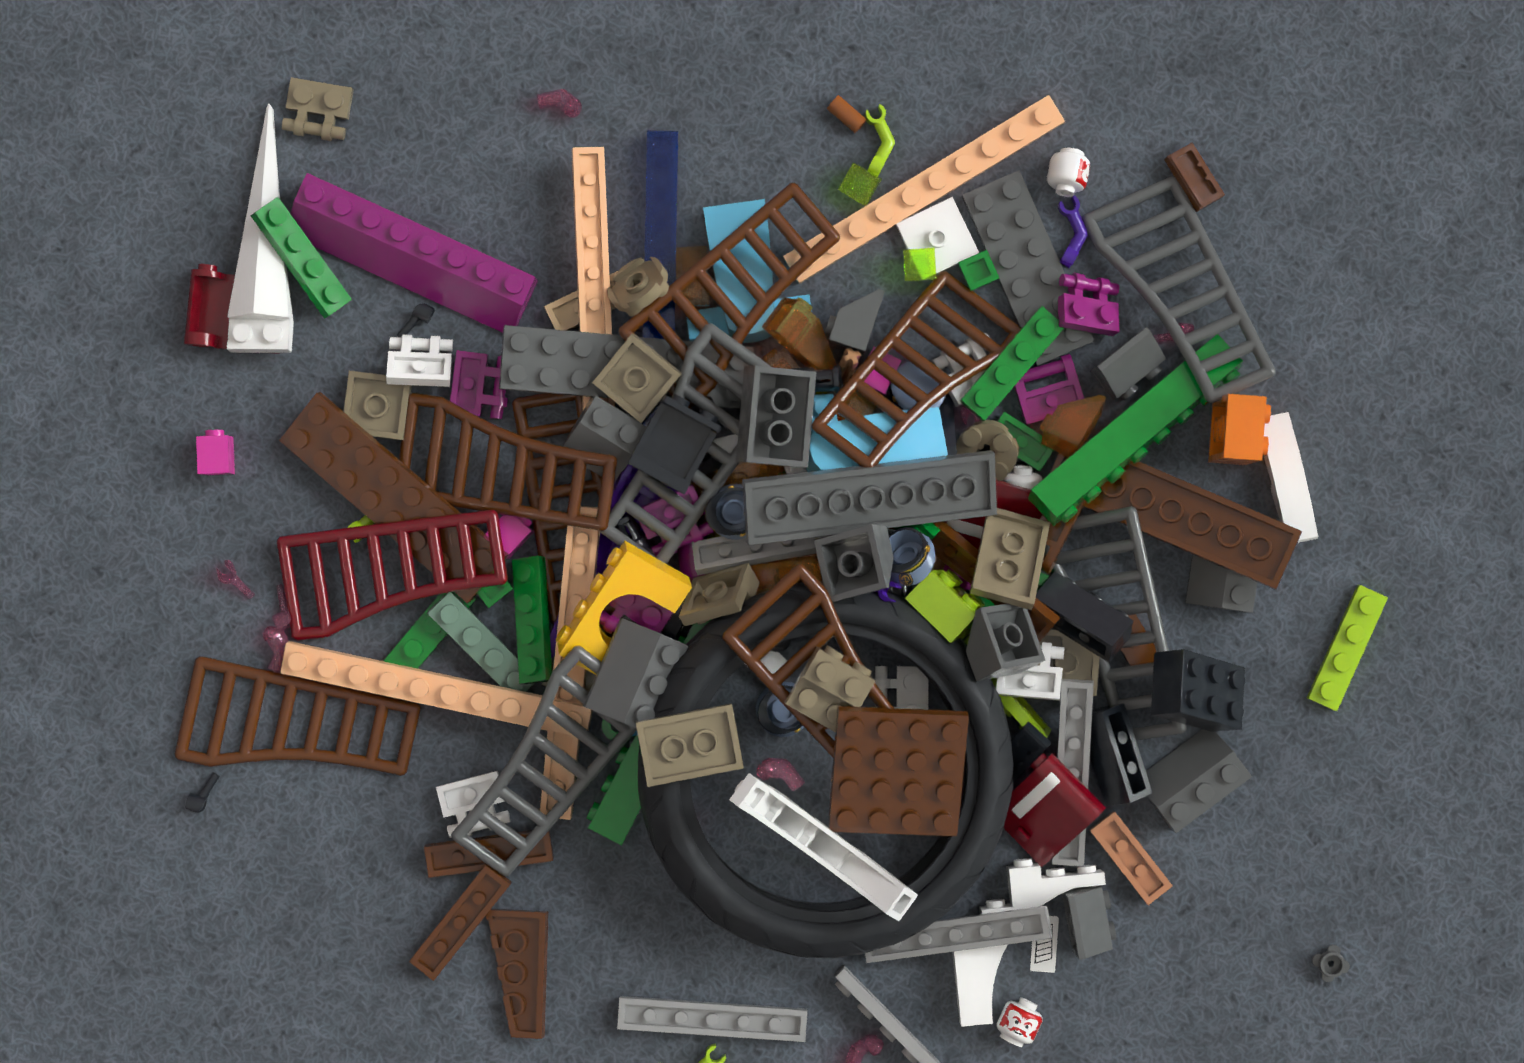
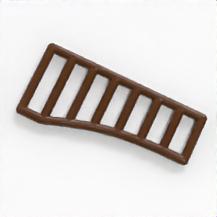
M790 183L669 286L665 296L654 300L619 328V335L626 341L632 333L649 320L684 361L688 347L658 312L673 300L699 332H701L708 322L682 292L697 279L737 326V330L732 338L742 344L769 306L806 269L840 240V234L798 184ZM792 198L825 236L812 248L806 244L778 211ZM768 218L801 256L788 270L754 231ZM743 239L749 243L778 277V280L766 292L730 251ZM720 259L757 301L746 317L706 272ZM711 338L709 341L710 345L720 355L715 365L725 371L734 354ZM694 366L693 373L701 381V384L695 390L706 396L715 389L718 382ZM677 382L668 391L671 396H673ZM690 402L688 408L691 409L695 405Z
M941 271L812 422V429L859 466H876L901 436L932 405L957 386L987 369L1020 331L1021 327L975 292L970 291L966 285L950 273ZM946 286L1009 333V335L999 345L935 297L939 291ZM928 306L989 352V354L975 361L920 320L918 316ZM910 327L962 366L963 369L949 376L900 338ZM892 348L939 385L927 394L882 359ZM875 370L917 403L905 413L864 381ZM855 391L897 422L887 434L846 404ZM837 413L878 443L869 455H866L827 425Z
M419 393L409 394L404 440H401L399 460L410 469L419 406L435 408L424 481L435 491L446 415L448 413L462 421L452 494L436 491L453 507L477 511L495 510L501 515L604 531L608 528L617 467V458L615 456L572 449L527 438L498 427L444 397ZM474 428L489 435L480 498L464 496ZM501 441L517 447L509 503L493 500ZM529 451L545 455L538 508L522 505ZM558 458L574 462L567 512L550 510ZM587 464L604 467L597 517L580 515Z
M542 393L515 398L512 402L517 434L537 439L570 433L578 419L529 427L526 409L575 400L577 417L579 418L583 412L582 396ZM529 451L525 482L530 507L538 508L540 489L536 470L544 468L545 456L534 458L531 451ZM559 458L557 460V467L574 464L573 461ZM590 470L592 480L584 481L583 494L597 492L599 497L602 477ZM571 483L554 486L552 499L569 496ZM532 520L538 555L544 556L546 561L549 621L554 625L559 614L560 606L557 593L561 592L562 580L555 581L552 562L564 560L565 547L550 550L547 531L565 529L567 525ZM608 604L603 611L612 615L615 608Z
M797 564L723 633L722 638L833 757L835 741L826 732L828 728L786 705L784 702L790 692L782 683L811 657L816 646L821 648L833 636L844 655L842 658L843 662L850 666H853L855 661L861 665L863 663L848 638L827 589L804 564ZM801 580L813 594L753 650H750L738 636L796 582ZM820 605L828 624L772 674L760 660ZM874 683L868 694L878 708H894L876 683Z
M199 656L195 659L175 749V757L181 761L208 767L270 760H307L342 764L403 776L408 770L421 707L416 702ZM209 670L223 673L224 676L207 753L189 750L205 672ZM236 676L254 680L240 749L237 752L220 754ZM266 684L285 687L272 748L252 750ZM297 690L315 693L304 748H285ZM328 696L346 700L335 751L316 749ZM358 703L376 706L366 756L347 753ZM389 709L407 713L396 762L378 758Z

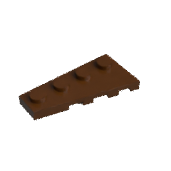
M490 909L486 914L491 930L492 948L495 949L498 964V977L501 980L504 992L503 1001L511 1037L533 1039L545 1037L549 911Z

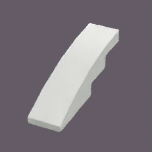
M1289 412L1271 415L1269 424H1265L1264 436H1268L1269 439L1268 453L1266 456L1264 455V459L1272 483L1271 493L1279 520L1302 531L1298 543L1318 539L1305 472Z

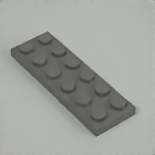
M1020 170L963 194L962 199L984 249L988 251L998 273V281L1017 324L1022 328L1041 306L1058 319V297L1063 293L1069 294L1068 287L1059 285V278L1065 272ZM1064 328L1036 360V367L1094 342L1091 332Z

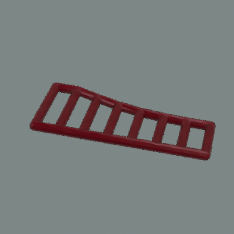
M495 510L280 536L277 539L291 636L297 641L329 637L376 613L412 600L472 588L504 585L508 580L499 517ZM487 523L494 573L476 575L469 525ZM456 527L464 577L447 580L439 529ZM426 531L434 583L417 586L409 533ZM396 534L405 590L388 595L379 536ZM366 538L376 601L360 607L349 540ZM337 542L348 614L334 621L331 618L320 544ZM307 546L319 626L303 627L291 547Z

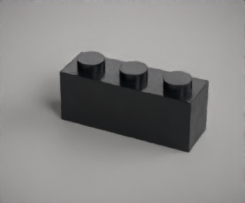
M1054 572L1036 593V598L1060 617L1053 626L1054 629L1108 663L1130 638L1134 620L1130 619L1125 612L1116 610L1103 602L1096 594L1089 593L1080 588L1068 577H1063Z
M1121 703L1092 710L1090 758L1105 805L1131 803L1152 794L1125 704Z

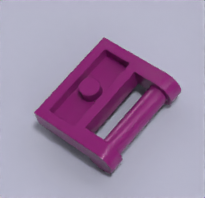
M1070 354L1060 356V360L1029 369L1014 386L1025 425L1087 407ZM1064 372L1067 380L1028 392L1024 383Z

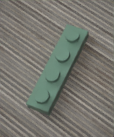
M453 592L446 593L427 612L501 687L526 692L533 685L519 684L518 657Z

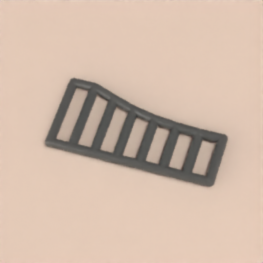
M1174 175L1083 215L1082 220L1096 250L1131 283L1161 319L1187 362L1208 403H1215L1226 394H1235L1275 375L1276 369L1192 203ZM1171 190L1178 206L1104 238L1097 222ZM1181 217L1185 218L1192 231L1128 261H1125L1113 249ZM1197 243L1205 257L1200 262L1150 284H1147L1136 272L1138 269ZM1210 270L1219 285L1169 309L1157 295ZM1225 297L1232 314L1184 334L1176 321L1177 318ZM1236 325L1240 326L1247 341L1200 361L1192 345ZM1253 352L1260 369L1214 389L1206 372Z
M708 323L686 351L680 371L682 375L678 378L673 394L684 399L686 398L700 409L713 414L718 418L717 421L738 436L739 421L689 385L694 366L698 367L740 399H742L743 385L701 355V352L711 338L749 366H772L717 326ZM712 442L707 453L721 462L722 466L712 479L697 469L691 481L704 489L694 505L660 481L638 470L618 502L610 511L608 528L600 532L618 546H621L625 540L655 557L615 528L622 516L627 512L667 541L655 557L667 564L706 510L710 499L719 492L739 464V462H736L737 445L731 453H728L715 442ZM643 485L686 515L675 531L633 502Z
M1129 506L1078 516L1072 530L1126 520L1130 539L1062 551L1059 553L1056 563L1051 570L1052 573L1056 572L1063 577H1068L1061 564L1133 551L1137 569L1076 580L1074 582L1085 591L1140 582L1144 600L1113 605L1111 607L1121 610L1127 615L1147 612L1151 631L1131 634L1122 648L1154 643L1156 652L1169 651L1136 508ZM1047 545L1045 547V555H1047L1050 547ZM1100 658L1099 675L1108 706L1124 703L1127 711L1151 707L1152 694L1119 699L1115 681L1153 675L1154 662L1111 669L1109 663ZM1172 721L1171 723L1132 729L1137 741L1182 734L1186 731V725Z
M575 646L553 670L531 723L511 759L479 802L451 834L452 839L502 876H509L637 731V729L595 712L619 730L607 745L553 705L559 686L583 704L585 703L589 692L567 676V674L578 661L597 674L601 661L581 646ZM547 716L599 754L588 768H585L539 733ZM533 745L578 777L567 792L524 761ZM516 772H519L558 801L546 815L507 787ZM498 797L537 824L526 838L488 812V809ZM478 821L517 848L506 861H503L467 835Z

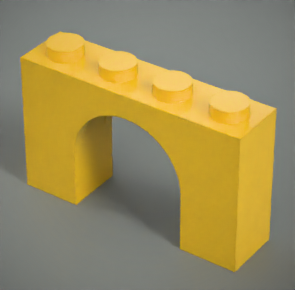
M624 540L620 548L615 547L607 559L608 566L603 574L598 573L590 585L591 592L586 600L581 599L573 611L574 618L569 626L564 625L559 631L556 638L559 655L565 658L575 646H581L602 662L611 638L602 631L599 626V620L602 611L612 600L628 594L641 595L676 613L692 589L689 577ZM580 661L577 662L576 665L596 675V673H594Z

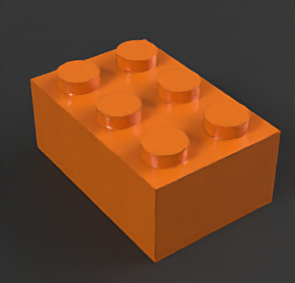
M1226 394L1222 396L1221 400L1212 403L1209 463L1248 465L1262 461V456L1267 455L1269 446L1268 436H1264L1265 424H1269L1271 416V406L1266 404L1267 397Z

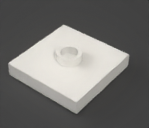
M953 197L896 224L922 281L979 253Z

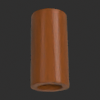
M840 95L827 107V110L854 134L867 121L863 115Z

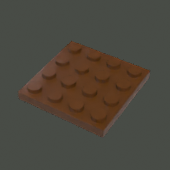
M838 706L828 828L833 832L957 836L969 721L968 712Z

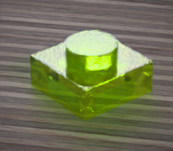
M853 163L838 190L860 204L867 206L882 178L859 164Z
M935 248L903 250L906 282L937 280Z

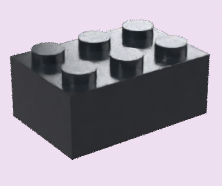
M1185 649L1154 652L1151 715L1210 732L1242 730L1245 667Z

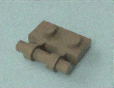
M291 77L286 109L297 111V117L295 119L283 118L282 130L292 131L297 136H304L305 134L321 136V140L332 141L333 138L344 140L346 128L335 126L336 118L349 120L354 89ZM308 115L325 116L323 124L307 122Z

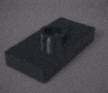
M1029 721L1011 739L1013 782L1051 744Z

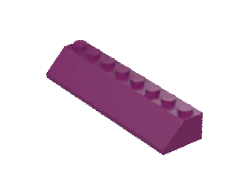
M306 173L294 199L291 215L315 248L502 333L504 325L518 326L538 283L537 278L309 173Z

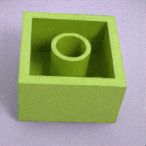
M943 569L932 570L905 599L950 643L959 638L963 640L971 631L976 610L982 608L985 603L977 595L968 594L961 588V579L951 570L947 572Z

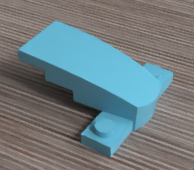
M765 199L703 207L709 250L711 251L763 207ZM766 220L754 231L770 249L768 220ZM745 239L730 250L765 292L773 285L772 270ZM720 259L713 265L715 282L746 317L757 301ZM810 295L776 299L754 325L743 343L765 340L779 332L814 328ZM720 307L698 310L708 323L714 324L730 337L737 330V326ZM687 318L689 339L693 342L700 332Z
M815 394L812 422L833 399V394ZM939 407L929 408L901 436L879 463L947 456L948 452ZM884 412L864 416L886 434L897 423ZM837 414L827 424L866 455H869L878 444L848 420L838 421ZM811 428L807 472L859 466Z

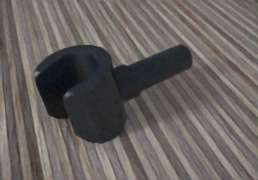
M426 303L416 305L411 318L398 332L397 336L407 335L417 324L418 320L428 324L435 309Z
M213 772L201 790L200 795L190 793L186 800L185 808L197 813L204 811L207 797L220 776Z

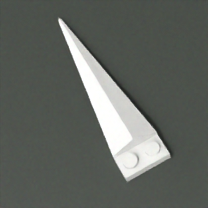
M270 104L266 108L227 316L229 318L227 350L235 353L292 352L294 321L287 266L250 216L276 197L280 199L274 109Z

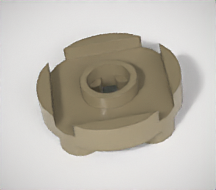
M642 257L632 260L615 274L613 279L616 283L613 289L608 287L607 294L610 301L619 311L626 312L629 316H634L654 300L667 294L669 290L667 283L668 272L655 257H650L652 261H644Z
M994 420L975 422L961 433L956 443L957 454L979 452V449H983L984 445H989L990 450L995 452L996 480L1000 481L1004 480L1013 470L1018 460L1019 446L1016 438H1013L1008 432L1009 429L1004 424Z

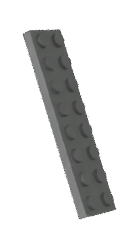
M504 325L499 389L610 398L592 382L625 341L620 335ZM639 337L676 369L681 371L683 360L665 339ZM683 341L688 348L693 343L691 341ZM710 343L701 352V355L714 364L720 357ZM744 346L754 353V347ZM734 355L725 372L743 385L744 366L749 365ZM692 373L689 385L695 389L701 384V381ZM720 383L707 395L712 397L714 403L720 408L741 409V399ZM668 392L665 395L670 398L672 397Z
M991 450L879 463L873 467L853 466L742 480L745 533L748 545L835 535L871 524L893 528L997 515L995 453Z

